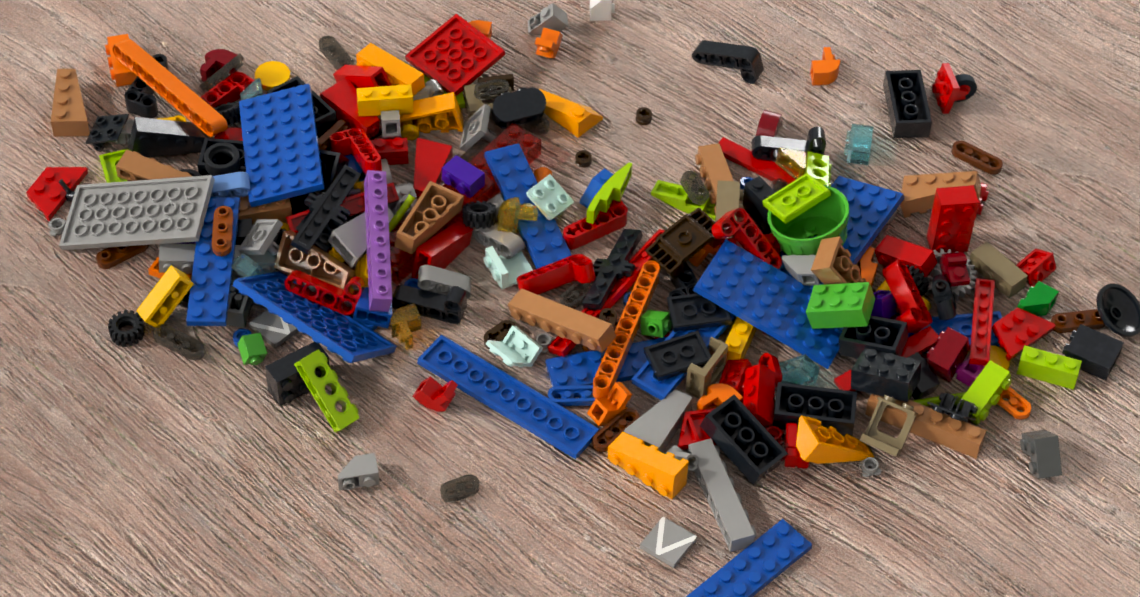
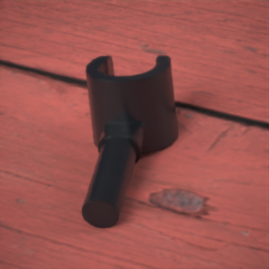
M62 179L59 180L60 185L66 192V200L72 202L75 191H71Z

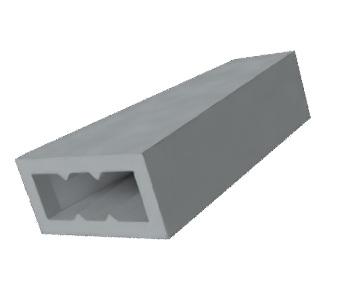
M388 208V220L390 223L394 214L392 213L391 209ZM365 213L334 229L328 239L329 243L351 269L367 253Z
M673 390L665 399H662L625 428L624 432L643 440L648 447L651 445L658 447L659 451L663 453L681 426L685 412L691 410L693 397L687 393Z

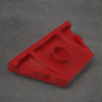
M46 167L26 192L27 197L31 202L35 203L36 208L42 211L45 218L50 221L66 201V192L60 185L59 180L62 179L71 191H74L88 174V169L86 167Z
M1017 307L995 322L992 330L998 338L1000 347H1004L1007 352L1006 359L1010 361L1023 352L1024 345L1032 346L1053 331L1056 325Z
M715 408L685 412L678 442L679 448L685 450L688 449L689 444L711 439L700 425L705 416Z

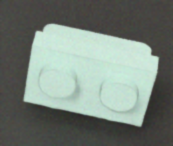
M551 174L526 192L528 198L548 220L563 214L574 203L572 198Z
M493 246L485 248L484 263L491 271L494 280L497 281L501 290L516 285L518 276L533 271L522 251L507 259L501 255L498 256Z
M513 325L503 341L488 340L486 342V345L490 347V352L501 356L503 362L510 367H532L543 349L541 345L520 328Z

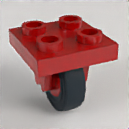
M942 63L936 80L932 84V92L935 94L942 114H949L954 102H962L969 99L977 90L976 82L971 75L960 74L955 76L949 63Z

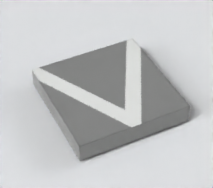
M268 309L249 322V328L255 333H261L262 338L275 349L298 332L297 327L285 323L282 320L283 318L270 313Z
M662 517L640 543V549L670 567L675 568L697 541V536L667 518Z

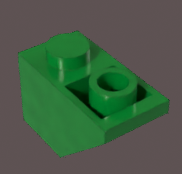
M1038 281L1034 287L1031 286L1029 288L1027 297L1025 299L1022 298L1017 307L1036 316L1047 315L1056 304L1059 291Z

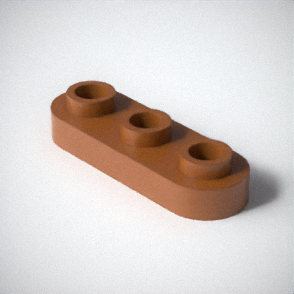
M220 206L214 211L212 250L217 256H226L232 250L234 215L232 209L228 206Z

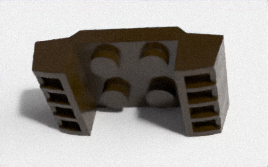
M697 208L690 214H685L660 234L655 242L645 251L667 274L676 279L684 273L683 264L707 244L715 248L724 239H716L712 235L711 229L716 222L702 211L701 208Z

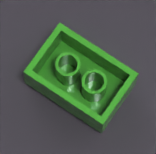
M870 282L814 285L806 309V315L812 329L868 326L875 302Z

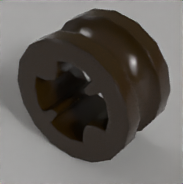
M646 107L639 108L636 111V122L640 125L651 123L652 111Z
M581 150L576 153L575 162L579 167L585 168L591 165L592 155L589 151Z

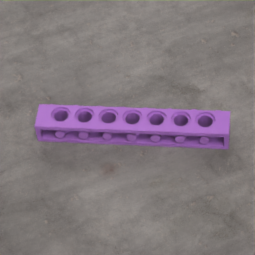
M367 170L364 181L369 311L389 312L392 302L386 171Z

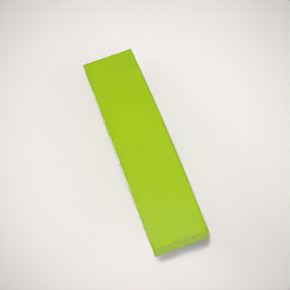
M629 162L619 169L600 188L587 209L586 222L594 224L599 211L607 213L612 200L620 202L631 179L633 163Z
M661 180L656 182L651 191L652 196L688 214L697 208H701L702 211L715 221V204L710 203V197L694 194L690 187Z

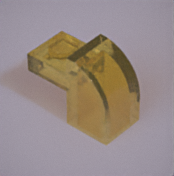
M519 197L504 201L499 207L497 214V230L516 233L518 219L537 221V206L530 203L522 205L520 204Z
M415 303L400 307L391 317L392 338L398 337L399 343H403L406 350L413 348V335L411 332L421 330V316Z

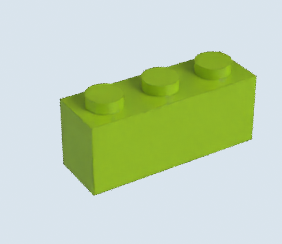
M1024 345L1017 374L1074 390L1082 361Z
M991 360L961 398L974 403L978 407L977 413L972 415L973 418H976V421L969 419V421L976 425L981 420L984 421L987 418L991 406H995L998 403L1000 394L1003 390H1007L1012 382L1010 371Z

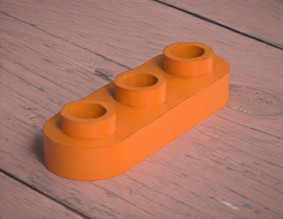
M1010 386L1007 390L1002 391L997 403L999 406L1019 420L1030 416L1031 404Z

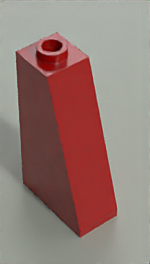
M344 65L333 73L336 82L347 77L355 88L392 86L383 67Z
M347 77L320 93V98L336 112L338 121L343 119L349 122L351 129H363L368 138L378 134L380 119L377 115H358L357 89Z
M417 138L413 185L417 200L430 181L441 185L443 181L442 167L453 158V148L451 145Z
M457 221L417 247L411 278L418 279V270L423 265L445 269L470 245L473 229Z

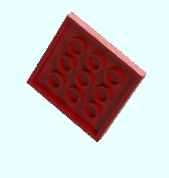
M455 14L405 55V59L430 80H437L444 91L447 93L454 92L455 96H457L464 90L465 85H470L505 56V50L458 14Z

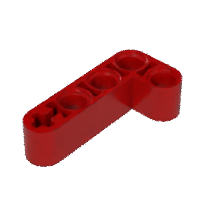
M235 72L202 95L201 98L213 108L217 105L235 102L239 98L245 100L260 96L259 85L245 73Z
M352 128L330 135L331 151L341 153L344 156L352 154L365 175L367 170L382 171L381 156L363 129Z
M612 200L607 213L599 211L594 224L586 222V218H583L566 226L563 230V238L569 250L577 249L626 226L628 208L622 200L620 202Z
M737 208L728 211L712 226V235L716 239H724L734 235L744 250L775 268H780L782 264L781 257L744 209Z
M575 254L520 275L516 280L519 291L522 288L538 295L574 280L580 283H590L596 279L592 260L583 254Z
M897 259L884 268L882 273L902 313L896 320L907 322L908 333H918L932 323V317L906 264L902 260Z
M295 270L286 278L285 287L294 294L338 313L351 315L365 288V281L361 277H353L343 290L302 271ZM351 284L357 285L359 290H353ZM309 286H314L317 292H312ZM328 293L332 294L335 299H334V300L329 299V298L327 297V294H328ZM344 301H349L352 307H347Z

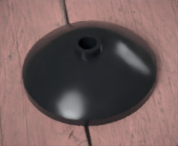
M1111 283L1102 287L1097 294L1096 303L1103 323L1112 332L1123 337H1132L1140 332V303L1127 288L1119 284Z

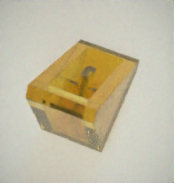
M781 147L778 149L775 163L796 180L805 173L807 152Z

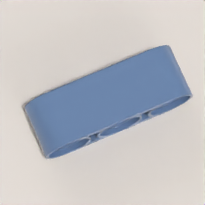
M246 172L213 176L215 181L210 197H244L248 195V191L250 192L249 174Z

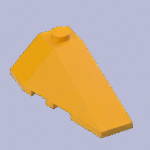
M539 89L546 98L544 113L577 138L603 120V116L588 106Z
M800 416L796 447L804 461L823 464L861 461L868 457L874 458L867 444L859 441V439L848 434L842 436L832 426L829 429L821 426V421L815 418Z

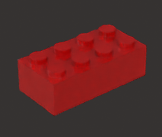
M974 185L936 188L926 237L929 249L936 250L938 253H940L941 249L945 253L949 249H951V253L956 251L968 252L979 204Z

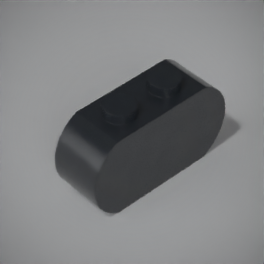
M534 87L520 88L512 93L504 92L494 100L492 119L497 126L503 129L539 121L545 112L546 98L539 89Z

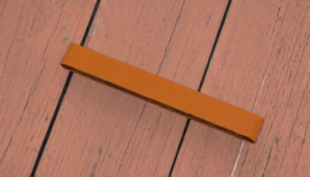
M127 39L113 45V54L122 64L207 136L212 137L227 130V121L220 113L133 40Z
M650 260L645 262L614 331L616 338L607 347L593 379L592 394L595 399L607 397L617 381L640 327V317L646 312L659 282L660 265L656 261Z

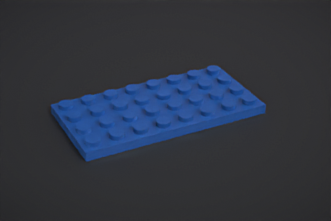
M310 84L299 85L239 101L246 173L249 174L250 192L248 191L251 208L323 190L324 181Z
M838 176L831 187L843 193L849 203L848 234L843 248L844 250L848 249L851 254L849 258L853 265H855L904 200V193ZM783 251L780 252L781 260L782 256H788ZM782 260V264H781L779 270L782 271V272H784V273H786L787 275L793 277V276L786 270L785 265H784L783 260ZM806 285L811 289L814 287V285Z
M727 239L693 289L694 292L826 369L829 368L840 349L839 337L844 327L812 329L806 309L813 289L803 285L798 280Z
M281 271L234 280L232 286L238 289L239 293L249 296L256 304L263 305L270 313L280 316L285 323L294 325L299 332L311 336L313 341L323 344L330 352L337 353L345 362L353 363L395 352L397 347L395 344L364 324L352 320L353 317L350 315H343L288 291L285 287V280L288 276Z

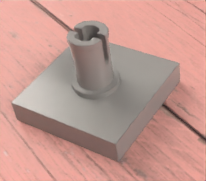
M484 104L464 122L460 144L461 150L466 152L481 138L489 143L495 140L496 133L487 128L491 109L487 104Z
M278 219L256 220L238 251L243 255H264L266 251L272 256L276 255L279 245L273 240L283 223Z

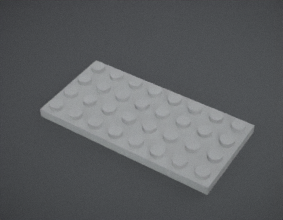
M212 175L77 185L59 247L62 250L198 242L215 179Z

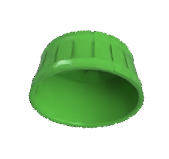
M824 185L830 190L831 196L786 224L768 210L767 221L771 232L786 255H816L821 240L840 236L843 240L841 245H844L848 234L849 203L843 193L833 187Z

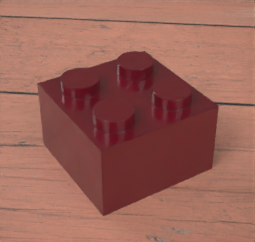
M947 327L945 332L942 331L937 338L938 343L935 348L932 347L929 350L927 358L930 370L937 376L950 382L956 373L958 365L964 361L969 353L970 347L968 337Z

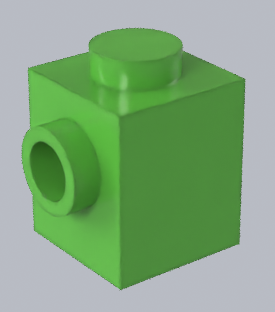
M647 310L640 317L641 335L663 338L671 330L672 322L669 312Z
M261 333L242 335L237 345L243 364L258 365L262 363L267 355Z

